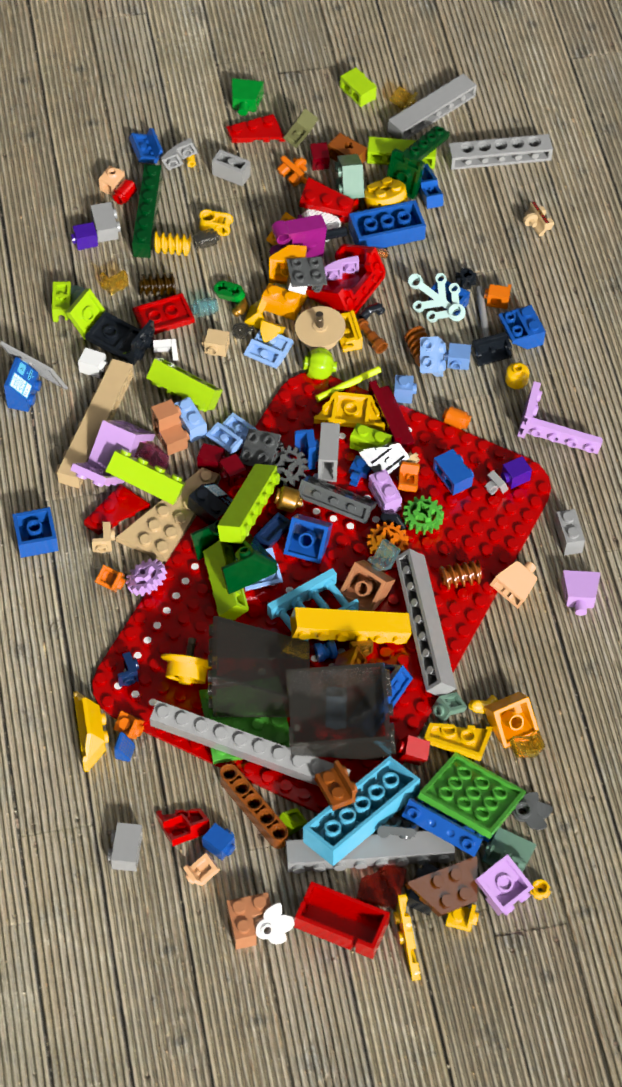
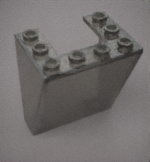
M213 616V624H209V636H213V638H209L210 654H208V667H212V670H208V682H212L208 683V696H212L208 698V708L212 709L213 717H310V642L223 617Z
M385 662L286 670L290 712L289 744L292 755L384 761L389 756L392 757V754H396L394 722L390 723V716L394 715L393 703H389V697H392L390 669L385 668Z

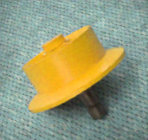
M188 638L186 655H161V658L168 662L166 677L185 685H191V683L205 684L207 669L215 668L216 663L193 657L196 645L195 638Z

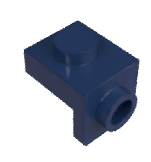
M130 652L122 654L126 671L117 674L120 687L130 686L139 681L137 671L139 670L137 659H133Z

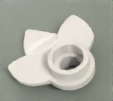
M275 903L269 906L264 911L263 918L256 922V935L260 939H268L273 944H281L286 941L285 933L293 928L295 918L290 915H282V904Z

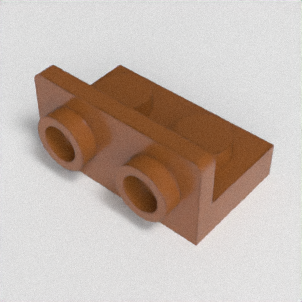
M339 760L334 761V768L315 774V781L332 811L355 803L356 793L358 792L357 786L354 781H350L346 767L342 766Z

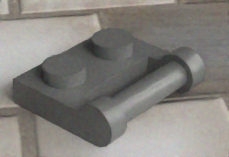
M392 816L387 822L379 826L377 833L381 838H386L388 835H399L401 839H411L415 837L420 826L404 817Z

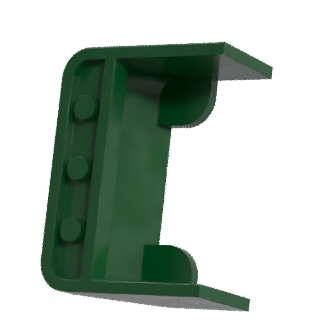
M220 520L190 534L197 560L204 558L203 551L220 540L218 532ZM250 533L242 544L226 542L237 549L235 553L237 561L221 567L228 594H232L277 572L276 560Z

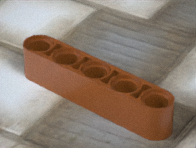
M232 764L223 765L220 769L221 786L272 847L276 849L284 848L288 840L286 825L236 766ZM227 775L233 776L232 778H225ZM238 790H245L246 792H244V793H238L237 791H238ZM255 804L258 805V807L251 808L250 805ZM268 819L270 822L264 823L262 820ZM281 834L283 837L276 838L275 835Z

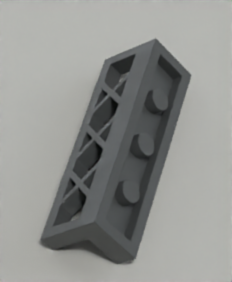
M309 475L301 480L299 486L300 497L303 500L364 524L368 522L371 510L377 505L376 501Z

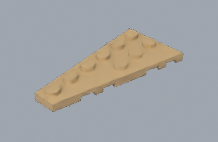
M202 467L185 481L186 484L176 504L172 505L161 500L116 537V542L166 563L196 517V514L188 508L189 495L202 484L213 482L216 484L219 480V474Z

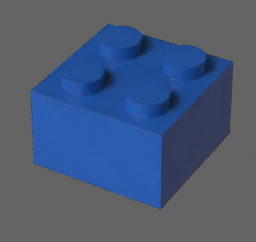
M50 507L12 514L20 558L59 551Z

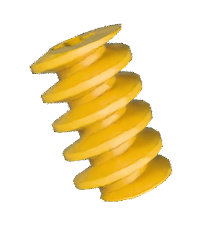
M155 231L154 248L157 254L162 249L163 254H167L169 250L170 254L174 255L176 250L178 256L181 255L182 251L184 256H188L191 247V234L188 239H186L185 234L182 235V238H179L178 233L172 238L171 232L165 237L164 232H162L161 236H158V232Z

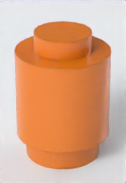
M450 406L449 409L446 408L442 417L444 423L460 430L462 428L466 430L471 421V416L468 415V412Z

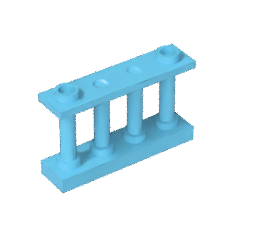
M331 568L268 603L267 615L271 620L280 617L291 631L290 617L286 613L288 610L295 607L306 608L303 602L308 599H313L320 609H330L319 595L324 590H329L342 606L339 610H358L359 601L358 599L351 602L346 600L335 586L337 573ZM291 635V646L295 648L298 645H304L309 639L301 640L299 638H292Z

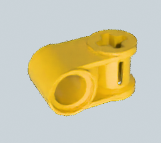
M205 209L200 212L199 228L205 233L227 236L230 234V224L233 222V216L229 213Z

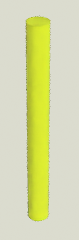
M376 366L316 395L315 398L320 402L331 397L335 391L341 392L381 373V368Z

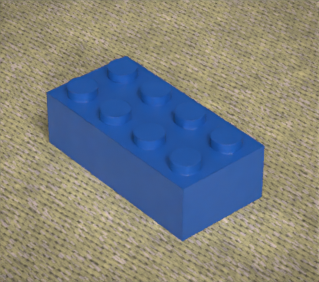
M416 200L349 214L348 228L355 245L381 249L425 239L426 224Z

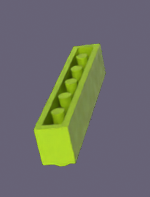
M255 464L218 523L220 542L242 544L246 536L249 535L251 527L255 525L257 517L261 515L264 505L268 503L270 495L273 494L276 485L280 482L277 465Z

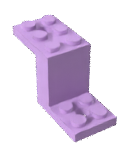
M103 420L88 462L73 463L71 471L75 472L79 478L93 480L92 483L103 487V485L110 486V484L125 483V481L105 472L114 451L123 448L132 453L131 456L134 457L139 443L153 441L155 434L124 420Z

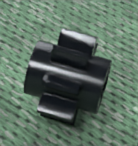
M461 268L460 273L456 272V283L459 287L470 290L472 285H476L477 273H473L471 268Z

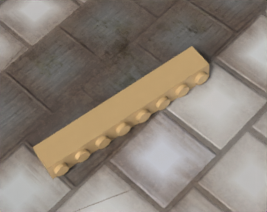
M112 359L110 364L105 367L104 377L99 380L97 391L92 394L89 407L85 408L84 418L82 421H79L77 432L75 435H72L70 446L64 451L63 461L56 468L58 483L80 489L84 479L77 477L76 473L71 471L72 464L88 462L102 421L113 420L134 376L133 364Z

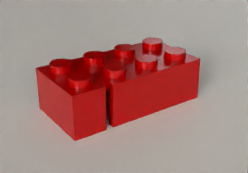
M311 881L304 896V901L301 902L295 915L294 928L348 950H352L354 947L356 953L373 959L389 924L390 912Z

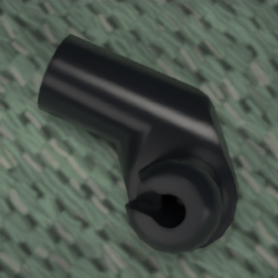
M384 512L380 516L382 523L391 524V522H394L395 527L401 525V530L407 527L397 513Z

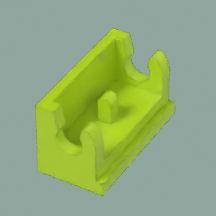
M53 282V322H58L60 315L65 316V321L69 319L65 312L70 308L71 282Z

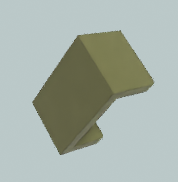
M305 108L290 126L283 139L297 148L318 121V117Z

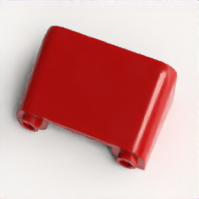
M342 244L335 253L336 261L347 257L359 256V272L342 273V279L327 280V285H323L318 293L312 290V286H308L306 290L308 297L326 307L337 310L340 314L354 310L356 315L385 278V267L376 247Z

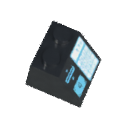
M214 482L202 484L189 495L188 508L206 524L211 525L215 521L222 519L233 498Z

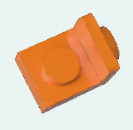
M121 711L113 729L123 732L131 739H137L144 730V720Z

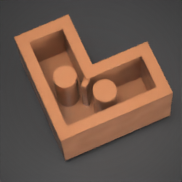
M172 399L152 406V429L166 454L169 456L187 449L190 437L187 430H183L181 427L182 423L179 418L181 411L179 406L175 405Z
M268 892L226 901L228 919L236 950L257 945L254 925L263 918L264 911L271 906Z

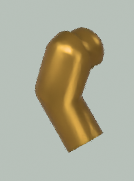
M246 297L232 309L235 317H239L248 311L249 306Z

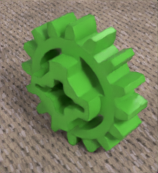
M421 496L419 500L417 497H414L413 502L408 500L407 506H404L402 519H404L405 525H409V530L415 529L416 534L419 531H422L423 535L426 534V531L432 534L433 528L439 530V525L443 524V506L438 505V500L432 502L430 496L428 499H424V496Z

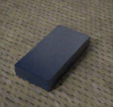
M277 512L254 538L266 549L271 548L289 530L291 520Z

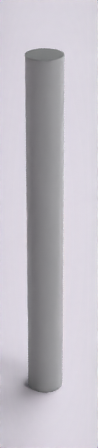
M477 286L478 308L482 337L484 338L490 335L483 286Z

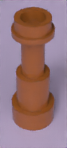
M364 318L359 319L357 322L360 331L367 335L373 350L377 354L384 352L388 347L386 341L368 327L369 323Z

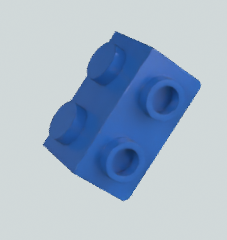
M149 128L147 134L131 133L129 140L138 162L157 164L163 154V149L154 128Z
M302 429L295 431L294 448H298L300 452L306 455L308 460L307 466L309 470H313L316 468V462L319 460L318 439L315 440L314 430Z

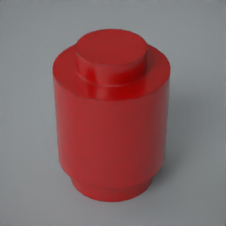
M124 179L113 191V200L119 205L127 203L137 192L136 184L132 180Z

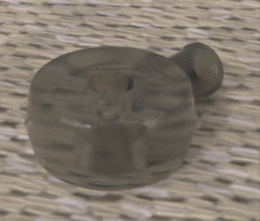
M236 323L232 328V334L237 339H244L250 331H254L253 325L247 326L244 323Z

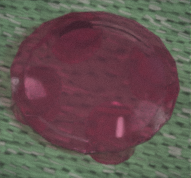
M151 444L144 445L143 448L135 453V458L142 457L148 460V464L153 467L158 465L165 470L169 467V456Z

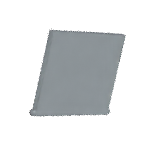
M3 341L0 342L2 348L13 361L15 357H19L20 360L36 370L39 376L63 389H68V386L65 385L51 367Z

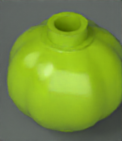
M318 347L312 349L308 356H304L302 369L306 370V375L309 378L324 380L332 372H336L337 362L334 361L329 350Z

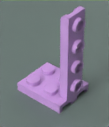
M534 381L525 403L517 436L525 438L527 433L534 437L544 438L572 448L598 454L603 442L601 437L534 418L537 414L538 402L542 395V391L539 390L541 383Z

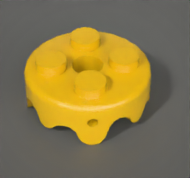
M391 177L373 182L364 190L365 204L367 208H379L408 202L406 186L403 182Z

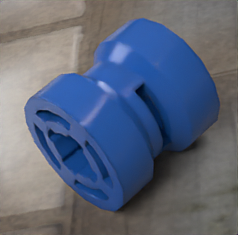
M327 640L325 644L320 642L314 644V652L318 663L324 662L328 658L331 660L336 659L338 651L334 640Z

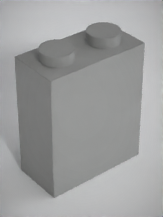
M321 422L318 479L325 482H337L339 423Z

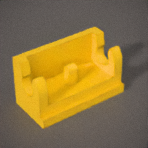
M354 310L341 313L345 320V333L339 340L342 352L362 349L363 337Z

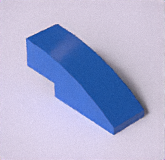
M425 164L418 190L427 209L444 206L443 193L438 186V179L429 165Z

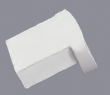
M176 339L153 340L154 353L172 352L173 361L178 360Z

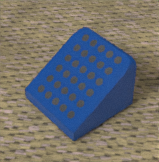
M120 732L114 747L115 759L129 762L135 744L123 732Z

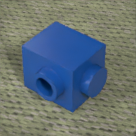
M215 823L202 837V847L220 860H223L235 850L234 834L229 829H223Z

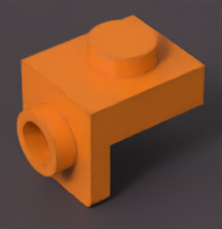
M401 462L398 473V490L417 492L420 464Z
M103 565L95 583L116 593L118 589L121 590L126 579H124L125 575L122 572Z

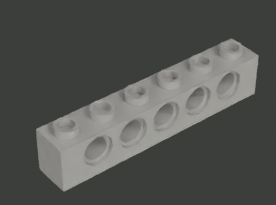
M549 134L449 143L448 159L451 170L551 161L553 147Z

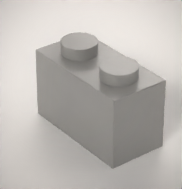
M220 149L212 160V175L243 187L250 177V161Z
M111 202L90 205L98 243L119 239L118 232H121L120 222L116 221L118 219L116 208H112Z
M576 510L558 511L554 525L564 556L582 553L585 538Z
M117 822L116 830H112L111 842H114L113 849L109 848L108 861H111L112 869L137 872L143 837L142 825Z

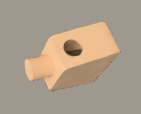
M516 561L499 573L490 586L518 609L537 581V577L533 574L536 567L529 561L524 566Z

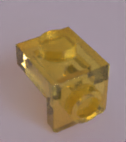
M399 86L389 101L404 110L417 102L415 97L418 93L415 91L412 95Z
M124 270L110 278L104 272L100 273V285L110 295L129 286L128 274Z
M535 730L530 736H513L509 740L516 758H535L545 748L544 740L539 730Z

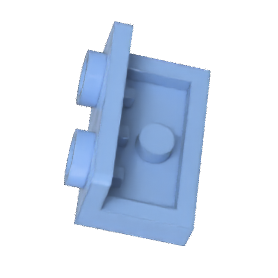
M438 336L420 338V373H432L436 377H443V371L446 370V362L443 360V353H446V344Z

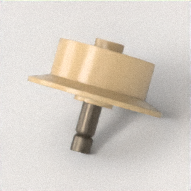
M315 306L303 311L298 316L295 322V332L300 341L309 349L321 347L330 350L343 337L345 333V320L333 308Z

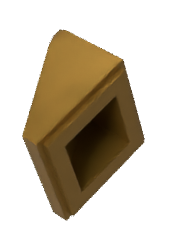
M373 640L349 642V649L357 645L365 657L373 653Z

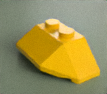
M75 691L73 695L84 772H88L106 751L105 743L109 742L107 730L103 731V725H106L105 713L100 712L98 704Z

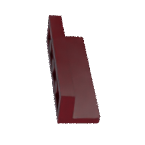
M376 380L370 381L368 394L372 395L375 401V406L380 412L381 420L385 423L386 433L392 435L391 442H399L402 447L414 444L413 436L390 386L379 388Z

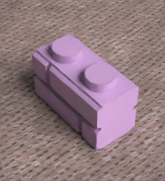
M384 469L369 475L368 487L382 513L400 511L402 497L387 470Z

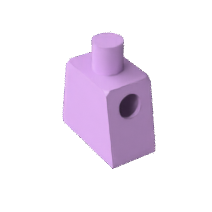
M563 570L561 584L567 607H575L576 615H586L587 608H594L600 572Z

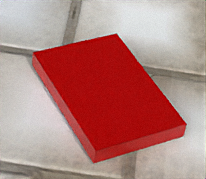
M183 293L132 308L140 329L150 319L154 321V335L195 323V318Z

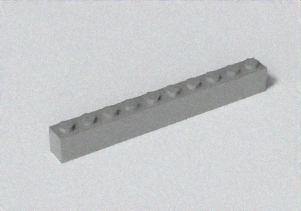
M158 700L150 717V726L316 786L318 785L315 781V774L334 768V764Z

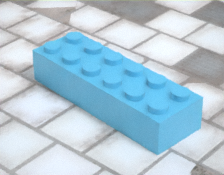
M391 756L356 783L358 792L356 793L355 803L332 811L329 805L303 827V843L332 866L337 864L375 832L380 825L387 822L406 806L410 798L414 799L419 795L420 778Z

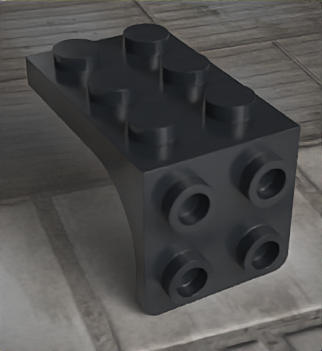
M105 311L87 332L85 340L135 365L138 360L140 361L144 357L145 351L153 346V340H155L154 321L150 319L142 329H139Z

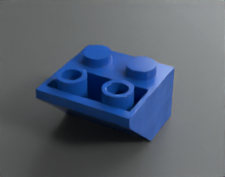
M532 305L498 314L513 344L525 349H531L544 344L546 331Z

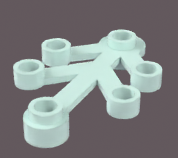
M438 273L435 277L438 283V294L423 283V279L419 274H412L408 278V283L412 289H420L433 299L423 302L415 301L413 309L416 312L420 313L424 309L441 306L446 309L440 312L429 311L426 315L429 322L434 323L437 319L448 317L452 321H460L465 317V308L459 304L460 287L457 283H452L449 286V291L452 294V304L446 299L445 283L447 278L445 274ZM439 277H444L443 281H438ZM416 280L419 281L418 285H414ZM453 287H458L456 291H452ZM418 304L422 305L420 309H416ZM455 311H460L459 315H454ZM430 315H435L433 319H429Z

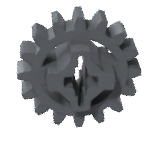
M282 446L281 452L276 450V456L273 458L271 465H277V473L285 474L287 477H280L278 485L281 486L283 483V486L288 487L290 483L294 487L295 481L301 483L300 477L307 476L304 470H309L305 465L308 463V460L304 458L305 454L300 452L298 448L295 447L293 450V447L288 446L286 450ZM290 455L296 456L297 459H291Z

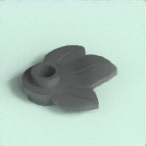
M538 792L527 793L512 811L514 818L520 822H525L532 829H546L547 824L544 819L550 816L553 807L546 803L538 802ZM524 811L526 814L522 815L519 812Z

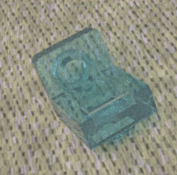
M384 539L375 555L369 557L367 561L378 571L391 569L401 549L387 539Z

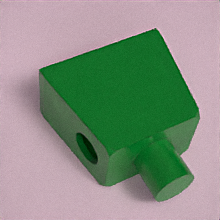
M232 78L233 109L238 110V114L241 116H246L248 111H257L264 94V81Z

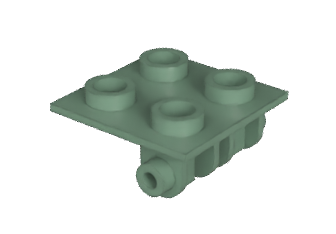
M499 827L490 845L485 850L486 853L482 862L493 866L508 854L523 873L537 844Z

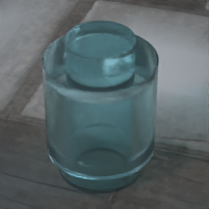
M208 297L194 300L193 304H191L192 314L196 315L197 318L214 315L215 312L219 311L216 298Z

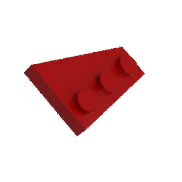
M274 114L226 126V132L232 143H251L254 140H263V142L279 140V142H285L283 139L284 134Z
M308 177L299 207L349 217L354 207V200Z
M120 484L84 520V526L100 535L103 533V522H110L111 528L118 525V522L134 517L135 513L149 509L150 503Z

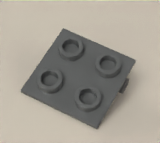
M322 257L286 259L292 287L312 286V290L318 293L323 285H327Z
M249 428L239 457L243 465L252 467L255 464L271 465L276 450L280 451L281 447H284V444L280 441L281 435Z

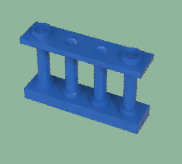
M410 798L402 814V817L473 857L476 856L482 840L489 843L492 837L489 839L420 799L415 801Z

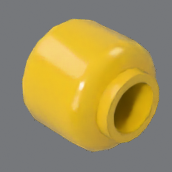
M514 362L506 369L505 382L512 389L524 388L529 380V369L523 363Z

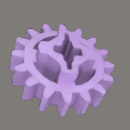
M149 559L146 563L143 560L141 564L135 565L134 570H130L131 575L126 576L128 580L125 583L130 592L134 593L135 596L139 595V593L141 596H144L146 592L151 594V590L157 591L158 585H163L162 580L166 579L165 574H167V571L162 562H159L157 559L154 561Z

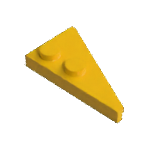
M404 894L398 895L396 912H393L395 925L399 924L398 940L400 944L404 945L411 979L414 981L419 980L421 977L414 952L416 947L409 913L405 914L407 895Z

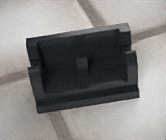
M503 332L473 340L471 353L479 367L512 358L510 351L512 345L507 333Z

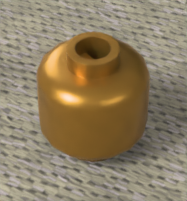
M282 486L276 490L273 503H276L277 509L293 513L296 508L300 509L303 498L300 497L299 490Z

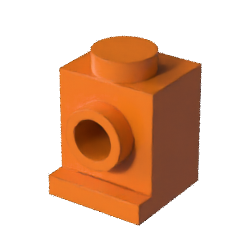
M490 284L489 288L485 289L484 299H487V306L508 309L511 284H508V287Z

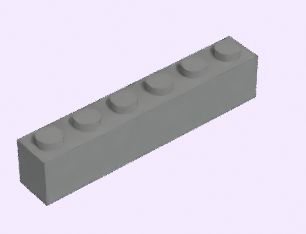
M464 74L455 77L433 93H429L425 98L418 100L412 106L392 116L388 120V133L395 139H409L474 98L477 85Z

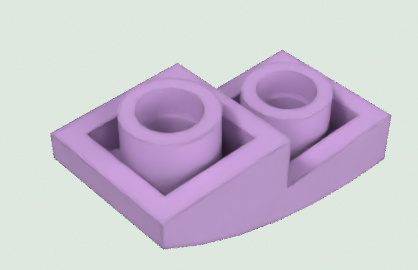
M359 256L343 258L325 266L326 280L342 279V273L359 272Z

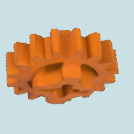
M383 522V526L376 524V530L371 528L370 534L367 535L369 553H375V559L382 557V562L386 558L392 562L393 557H397L405 552V549H408L406 530H401V525L394 527V522H391L390 525Z

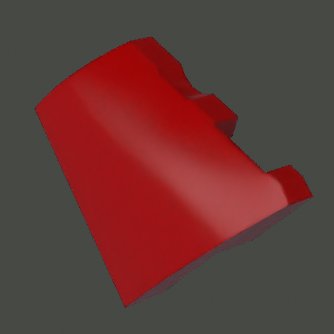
M201 808L175 810V814L163 815L162 810L156 811V817L172 846L203 836L210 829L209 819Z

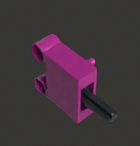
M321 214L308 217L298 215L297 219L279 220L273 223L271 227L278 244L272 246L269 253L272 256L288 245L307 246L306 258H323L325 240L347 236L346 227H339L327 230Z

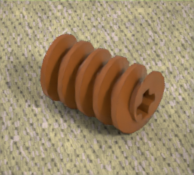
M423 326L413 327L405 335V341L417 366H420V338L428 337Z
M478 559L476 563L472 560L469 561L468 565L466 562H462L461 567L458 563H455L453 568L451 565H447L446 569L443 566L439 567L441 583L446 585L448 590H450L452 583L455 588H458V582H461L463 587H465L466 581L471 586L474 579H476L478 584L481 582L482 574Z

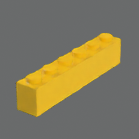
M295 607L290 616L292 638H299L301 640H338L340 642L373 640V642L378 644L395 643L400 645L406 644L412 634L409 613Z

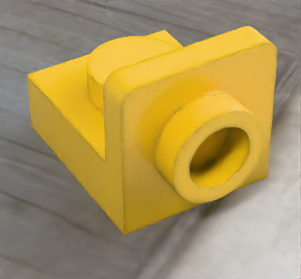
M472 904L471 908L463 907L448 913L446 926L471 932L472 924H477L479 913L475 912L476 905Z

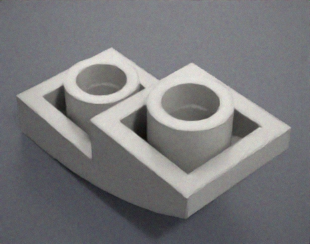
M189 138L171 148L161 157V160L167 170H171L183 165V159L197 154V147L192 139Z

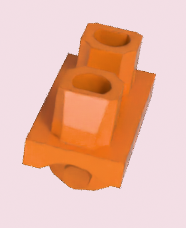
M286 156L280 158L282 164L277 168L279 174L285 177L291 172L292 174L287 179L294 187L300 182L306 184L307 179L304 177V172L307 170L305 166L306 160L301 157L299 159L294 158L291 162Z

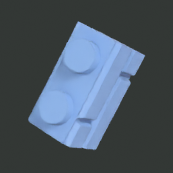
M191 398L175 402L174 404L178 405L181 411L179 416L182 423L181 427L183 430H187L190 437L189 441L194 442L206 437L207 424Z

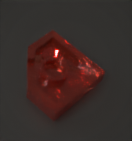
M386 864L379 868L377 872L361 878L356 899L396 910L397 898L402 893L407 869Z

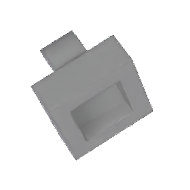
M492 470L488 474L490 481L485 487L491 495L495 494L497 490L504 494L508 487L500 476Z

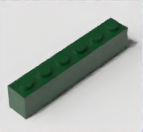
M144 164L132 242L133 257L151 258L162 186L161 165Z

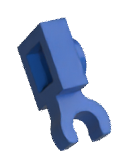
M356 455L349 468V473H351L349 485L357 487L361 477L367 479L371 468L361 456Z

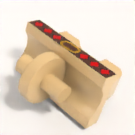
M536 202L530 203V208L524 214L523 222L526 226H532L538 236H543L546 230L552 229L554 221L551 218L545 217L546 210L543 206L538 207Z

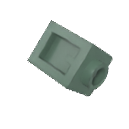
M454 692L439 696L432 706V712L440 723H445L450 715L464 712L467 705L458 693Z

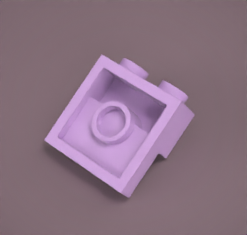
M508 854L474 880L487 896L485 900L498 916L502 913L506 916L515 909L513 904L518 900L520 903L524 902L531 896L529 891L534 888Z

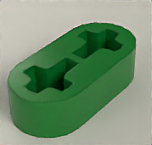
M219 281L214 285V291L220 299L237 303L245 298V292L238 284Z

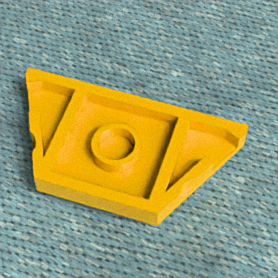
M335 391L330 400L323 405L321 412L314 416L315 424L333 422L339 423L342 427L355 428L356 424L360 423L379 431H385V423L381 420L380 412L375 406L372 395Z

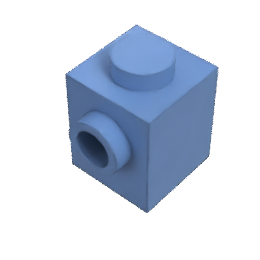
M450 343L449 350H446L444 360L448 361L447 368L469 370L471 345Z
M395 375L394 397L397 403L412 404V396L417 391V383H413L414 376Z

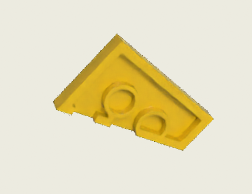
M429 723L423 740L430 741L432 746L453 753L457 752L462 756L481 762L493 727L486 726L483 729L475 728L474 725L456 727L454 724Z

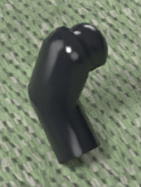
M381 303L369 305L359 314V318L367 320L374 312L377 315H382L385 312V308Z

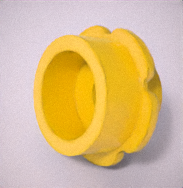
M538 879L533 882L532 886L534 888L530 893L534 895L535 899L542 900L550 895V886L545 880Z

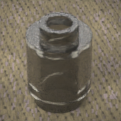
M213 228L196 232L195 235H192L194 246L196 249H204L217 245V241H219L217 230L214 231Z

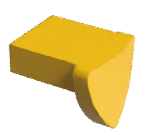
M261 298L251 305L244 322L251 327L260 329L261 321H265L262 314L267 302Z
M262 320L260 324V332L264 342L271 341L278 334H283L285 330L284 326L271 321Z

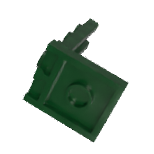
M435 125L406 150L401 151L395 148L391 154L386 177L403 182L406 186L407 197L414 200L418 194L425 162L421 160L449 138L450 132L443 127Z

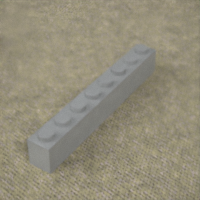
M408 549L395 557L409 613L426 692L442 696L457 688L425 556L412 549Z
M418 831L415 837L411 839H401L399 835H388L386 838H381L378 834L370 835L334 866L303 843V839L286 841L287 870L295 874H300L304 871L323 872L330 869L336 871H343L346 868L365 869L373 866L385 868L388 865L403 867L416 863L424 865L425 862L445 864L454 861L455 856L454 845L429 831Z

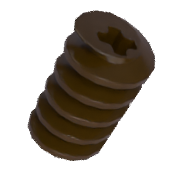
M170 272L169 278H167L165 273L162 274V278L159 277L158 273L155 274V278L148 274L147 279L144 274L141 275V297L143 292H145L146 296H149L150 291H152L153 296H156L157 291L163 296L164 290H166L168 295L173 290L176 295V282L172 272Z

